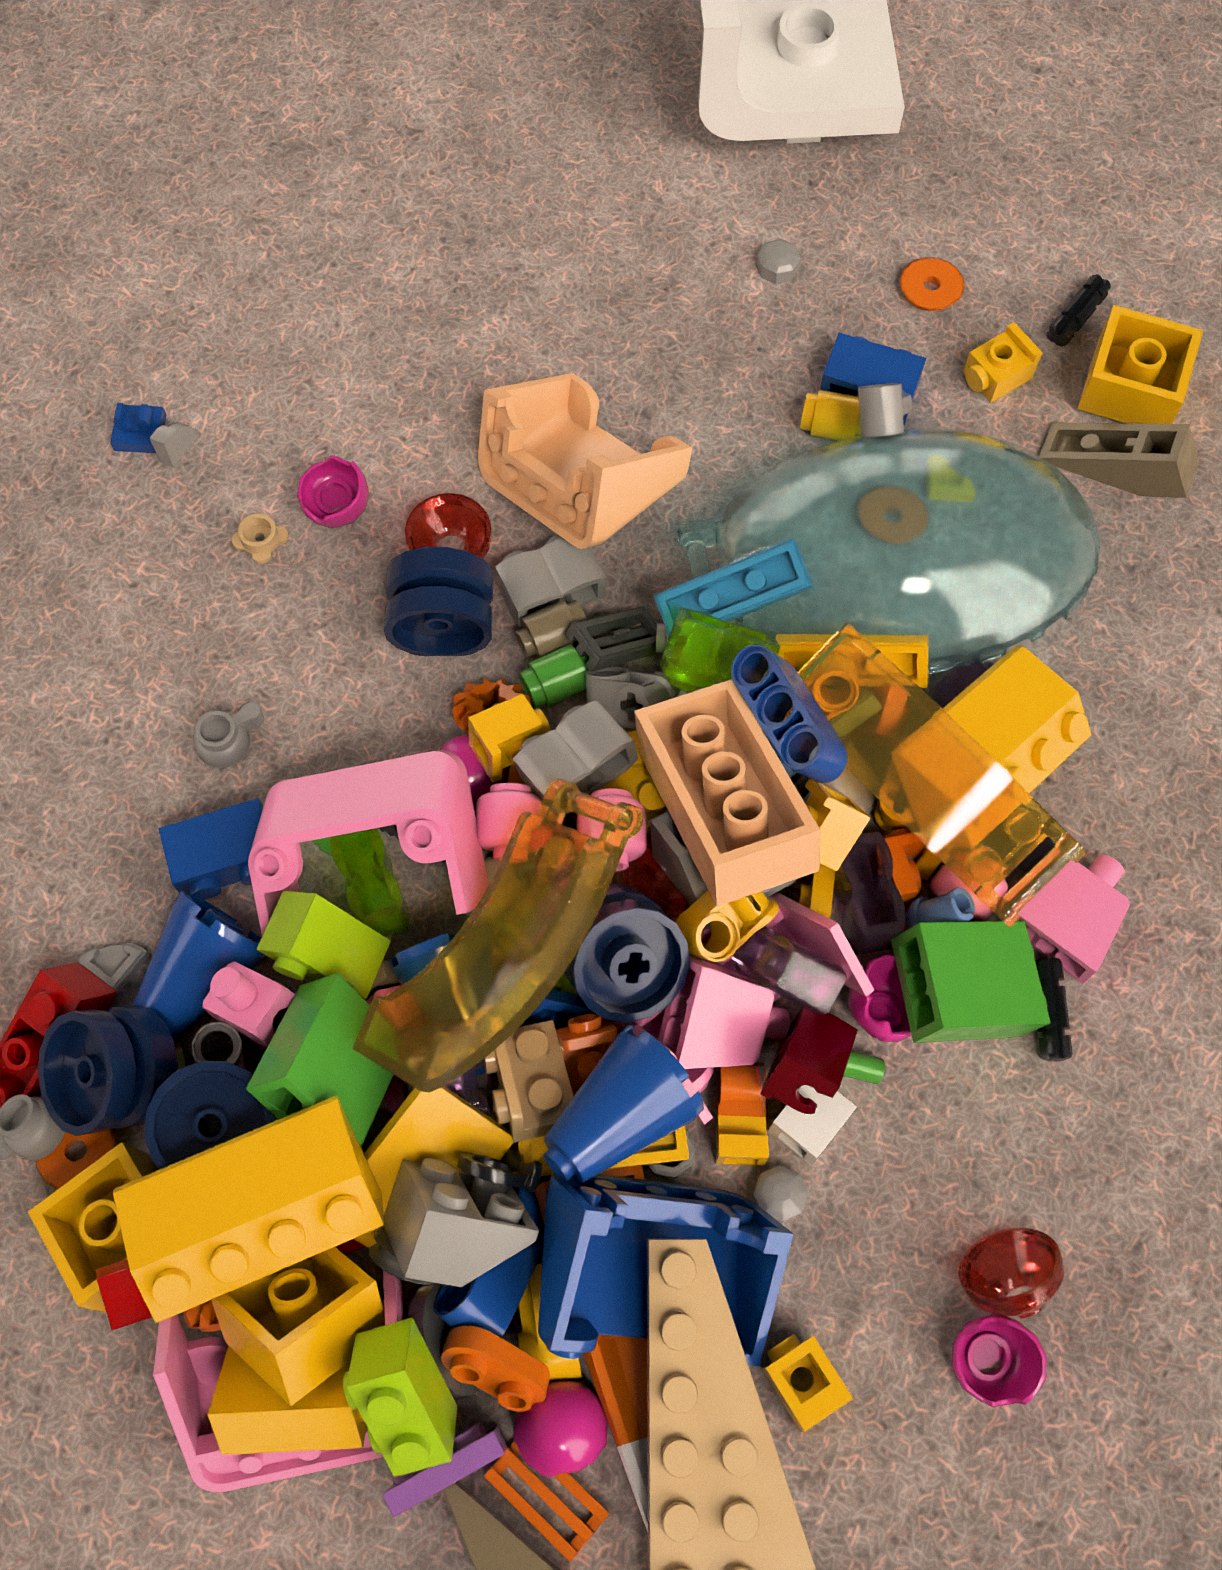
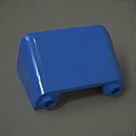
M553 1172L546 1195L538 1321L539 1337L551 1353L568 1359H577L581 1357L582 1353L593 1351L599 1335L647 1338L646 1238L707 1239L748 1366L760 1367L794 1234L755 1202L730 1191L601 1174L583 1183L578 1182L573 1177L565 1182Z

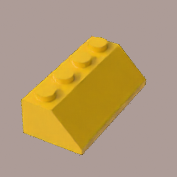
M1014 646L891 754L921 835L929 841L972 848L1091 736V731L1078 691L1024 646Z
M338 1095L119 1186L113 1191L130 1272L155 1323L384 1226L382 1194Z

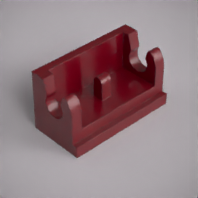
M806 1000L790 1024L786 1037L780 1041L760 1094L769 1100L773 1096L798 1112L814 1114L817 1104L812 1099L803 1097L799 1093L798 1088L807 1085L814 1088L817 1093L833 1098L840 1088L858 1029L811 1001Z

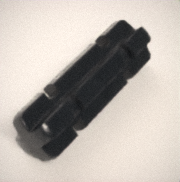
M1099 274L1090 276L1084 283V288L1080 289L1061 311L1062 315L1056 317L1049 326V331L1046 335L1047 339L1055 342L1060 347L1068 345L1074 337V332H1078L1097 309L1096 305H1100L1107 297L1108 291L1111 288L1109 280L1102 279Z
M1043 957L1035 960L1042 991L1047 1001V1010L1051 1023L1038 1029V1032H1043L1044 1038H1038L1040 1056L1045 1061L1060 1062L1071 1058L1073 1055L1071 1036L1065 1035V1030L1070 1029L1065 986H1060L1059 981L1064 980L1063 963L1059 958Z

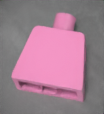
M1099 854L1088 869L1076 860L1069 858L1021 899L1004 921H1025L1033 948L1045 957L1059 958L1063 963V970L1081 984H1084L1101 966L1130 906L1128 898L1113 888L1123 876L1124 868L1117 860L1106 854Z
M689 955L690 966L684 986L665 1009L658 1040L672 1050L684 1069L753 1065L759 1059L764 1038L782 1040L786 1037L790 1027V1016L785 1008L772 1006L774 1000L773 990L756 979Z
M234 961L220 969L213 976L210 983V991L203 1000L202 1008L218 1022L231 1025L238 1032L242 1040L266 1051L275 1034L273 1030L275 1015L283 1019L295 994L283 985Z

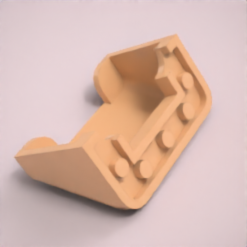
M573 373L484 390L478 449V465L483 479L493 489L576 548L585 549L602 544L686 477L692 451L691 446L676 437L665 436L655 440L650 452L641 454L596 425L599 398L586 381Z

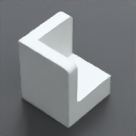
M803 1085L798 1091L803 1097L810 1098L817 1104L815 1113L804 1114L786 1105L772 1123L769 1132L812 1166L857 1106L838 1091L831 1098L817 1093L810 1086Z

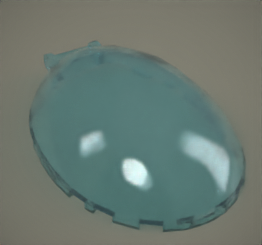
M944 428L904 429V432L896 435L861 437V435L807 450L760 475L738 493L717 517L684 523L677 531L679 543L687 551L693 579L711 572L705 547L717 545L722 567L790 539H795L814 588L735 619L737 633L758 645L765 646L774 653L776 634L929 635V673L983 663L1004 656L1009 647L1028 638L1033 643L1043 637L1049 626L1061 617L1066 620L1086 597L1092 579L1097 573L1101 546L1098 525L1091 509L1077 487L1054 465L1019 445L985 434Z

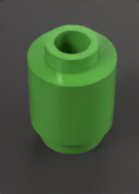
M568 644L527 663L528 668L519 672L518 675L525 694L530 696L531 705L536 708L545 704L548 708L585 691V672L589 670L586 665L589 660L588 655L580 657L575 648Z

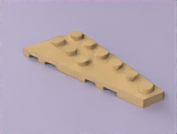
M646 1238L648 1570H816L707 1239Z

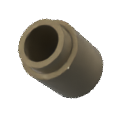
M561 600L520 618L521 629L515 631L516 638L525 657L528 658L534 655L537 659L568 644H571L574 648L579 645L578 640L570 642L565 634L572 623L584 621L587 618L576 600L567 604Z

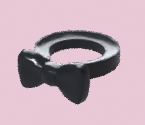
M509 1148L501 1161L478 1154L461 1153L457 1167L480 1179L510 1187H522L531 1193L536 1191L539 1185L543 1165L538 1161L522 1163L519 1152L514 1148Z

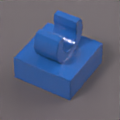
M117 403L110 441L113 450L156 453L150 436L158 427L165 425L167 415L164 408L148 406L147 404L124 405L123 403Z

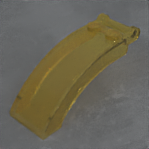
M846 622L798 671L847 751V764L845 767L1009 928L1021 918L1018 912L1071 861L1076 864L1088 853L969 733L849 623ZM1048 837L1055 846L1001 897L994 888Z
M563 779L554 780L546 790L537 815L526 811L519 816L489 886L458 933L423 970L407 983L384 997L376 996L373 998L352 1049L416 1089L427 1093L444 1087L487 1057L534 1012L558 982L578 952L601 908L628 839L634 837L642 827L643 813L641 809L626 802L613 804L580 792L578 786L572 782ZM574 812L605 824L599 839L561 825L565 815Z

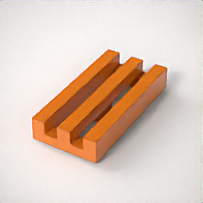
M514 1440L507 1448L505 1454L497 1460L484 1477L571 1562L610 1513L569 1473L555 1475L554 1477L593 1514L585 1524L517 1457L520 1451ZM508 1466L577 1533L570 1543L501 1475Z

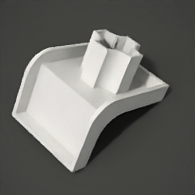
M691 0L701 10L703 26L698 95L699 114L705 127L713 134L734 141L786 139L787 144L820 142L821 137L899 133L905 106L887 0Z

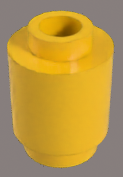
M819 390L818 394L807 392L800 429L811 431L810 436L853 443L855 434L861 435L859 397Z

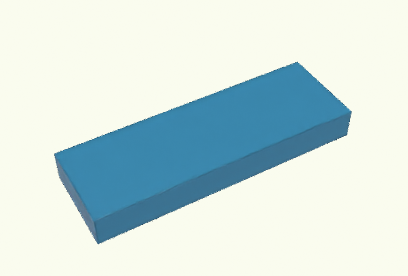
M793 538L653 596L669 639L674 644L814 587L797 543Z

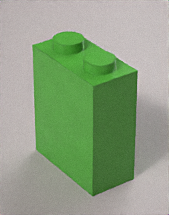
M1025 921L920 922L891 939L913 1043L1022 1037L1051 1023L1047 1010V1001L1042 991L1034 959V949L1030 943Z
M339 973L299 986L246 1090L278 1120L338 1095L361 1147L407 1043L390 1026L388 1021L381 1017L360 996L348 981Z

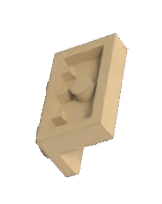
M499 1018L488 1020L489 1039L480 1041L486 1074L496 1072L500 1089L492 1091L498 1124L509 1123L513 1143L547 1135L574 1097L554 1021L550 1020L502 1031Z

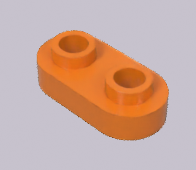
M459 1326L448 1332L441 1361L454 1379L461 1383L474 1385L497 1398L498 1403L508 1410L527 1411L533 1404L544 1402L550 1380V1371L544 1363L496 1334L480 1327Z

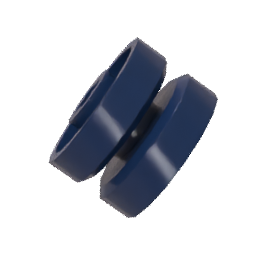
M422 547L405 551L393 558L386 572L388 603L384 610L383 629L386 640L396 648L418 656H466L486 648L492 640L493 616L490 603L493 601L494 578L492 567L479 556L468 551L449 547Z
M613 883L590 889L570 904L559 920L554 938L558 965L587 1008L606 1020L629 1023L652 1017L670 1005L684 986L690 966L688 942L677 923L663 911L661 906L652 897L633 886Z
M139 1005L113 1007L105 1011L98 1009L71 1011L58 1016L46 1030L39 1051V1085L41 1097L49 1116L62 1131L76 1136L98 1133L115 1127L121 1129L144 1125L146 1110L157 1088L178 1069L174 1040L164 1020L152 1009Z
M200 1061L177 1070L157 1088L146 1110L144 1138L153 1163L159 1170L275 1121V1116L246 1090L253 1076L250 1071L227 1061ZM207 1115L218 1117V1124H221L220 1132L214 1137L203 1136L198 1129L199 1122L204 1121Z

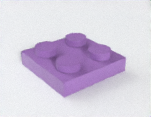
M480 1421L456 1434L451 1462L394 1477L392 1474L395 1483L383 1493V1497L393 1518L504 1455L508 1446L498 1425L486 1431Z

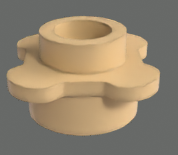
M255 513L241 521L238 532L232 536V544L236 550H245L251 554L254 562L264 564L271 560L272 552L279 545L285 544L288 541L289 534L284 526H276L273 519L268 515ZM258 536H264L262 541L256 540Z

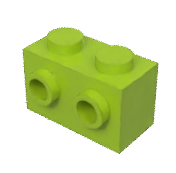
M283 891L256 950L275 960L272 967L274 970L296 980L306 978L312 982L339 973L355 988L363 999H367L391 940L316 893Z
M413 1317L357 1333L349 1371L345 1372L343 1377V1388L348 1405L353 1410L358 1409L367 1426L368 1437L373 1451L376 1454L383 1455L394 1477L451 1462L458 1406Z

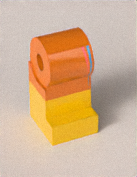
M764 1063L719 1067L718 1101H716V1164L765 1166L769 1159L766 1130V1097L760 1094L765 1082Z

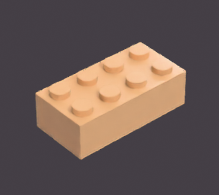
M733 679L634 711L639 754L716 906L819 871L820 828Z

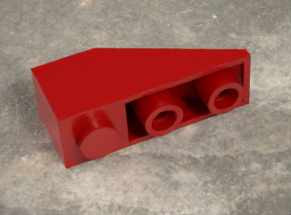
M79 962L40 970L0 1041V1108L7 1100L16 1095L23 1094L29 1097H39L41 1095L38 1078L39 1051L46 1030L58 1016L79 1010L98 1009L105 1011L116 995L117 991Z

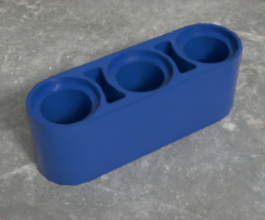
M754 644L743 648L735 656L732 663L731 675L733 681L781 761L788 768L818 783H829L837 779L847 764V751L795 667L765 646ZM792 708L790 715L785 719L787 712ZM818 746L815 756L809 760L812 750Z
M513 1187L539 1230L536 1242L463 1287L441 1285L434 1301V1312L452 1329L459 1326H475L502 1337L508 1328L543 1252L544 1223L537 1196L533 1192L530 1193L522 1187Z

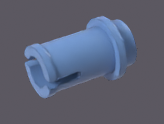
M958 887L932 899L920 897L914 900L906 911L905 920L909 929L920 922H966L973 918L971 913L975 912V905L971 895L965 889Z

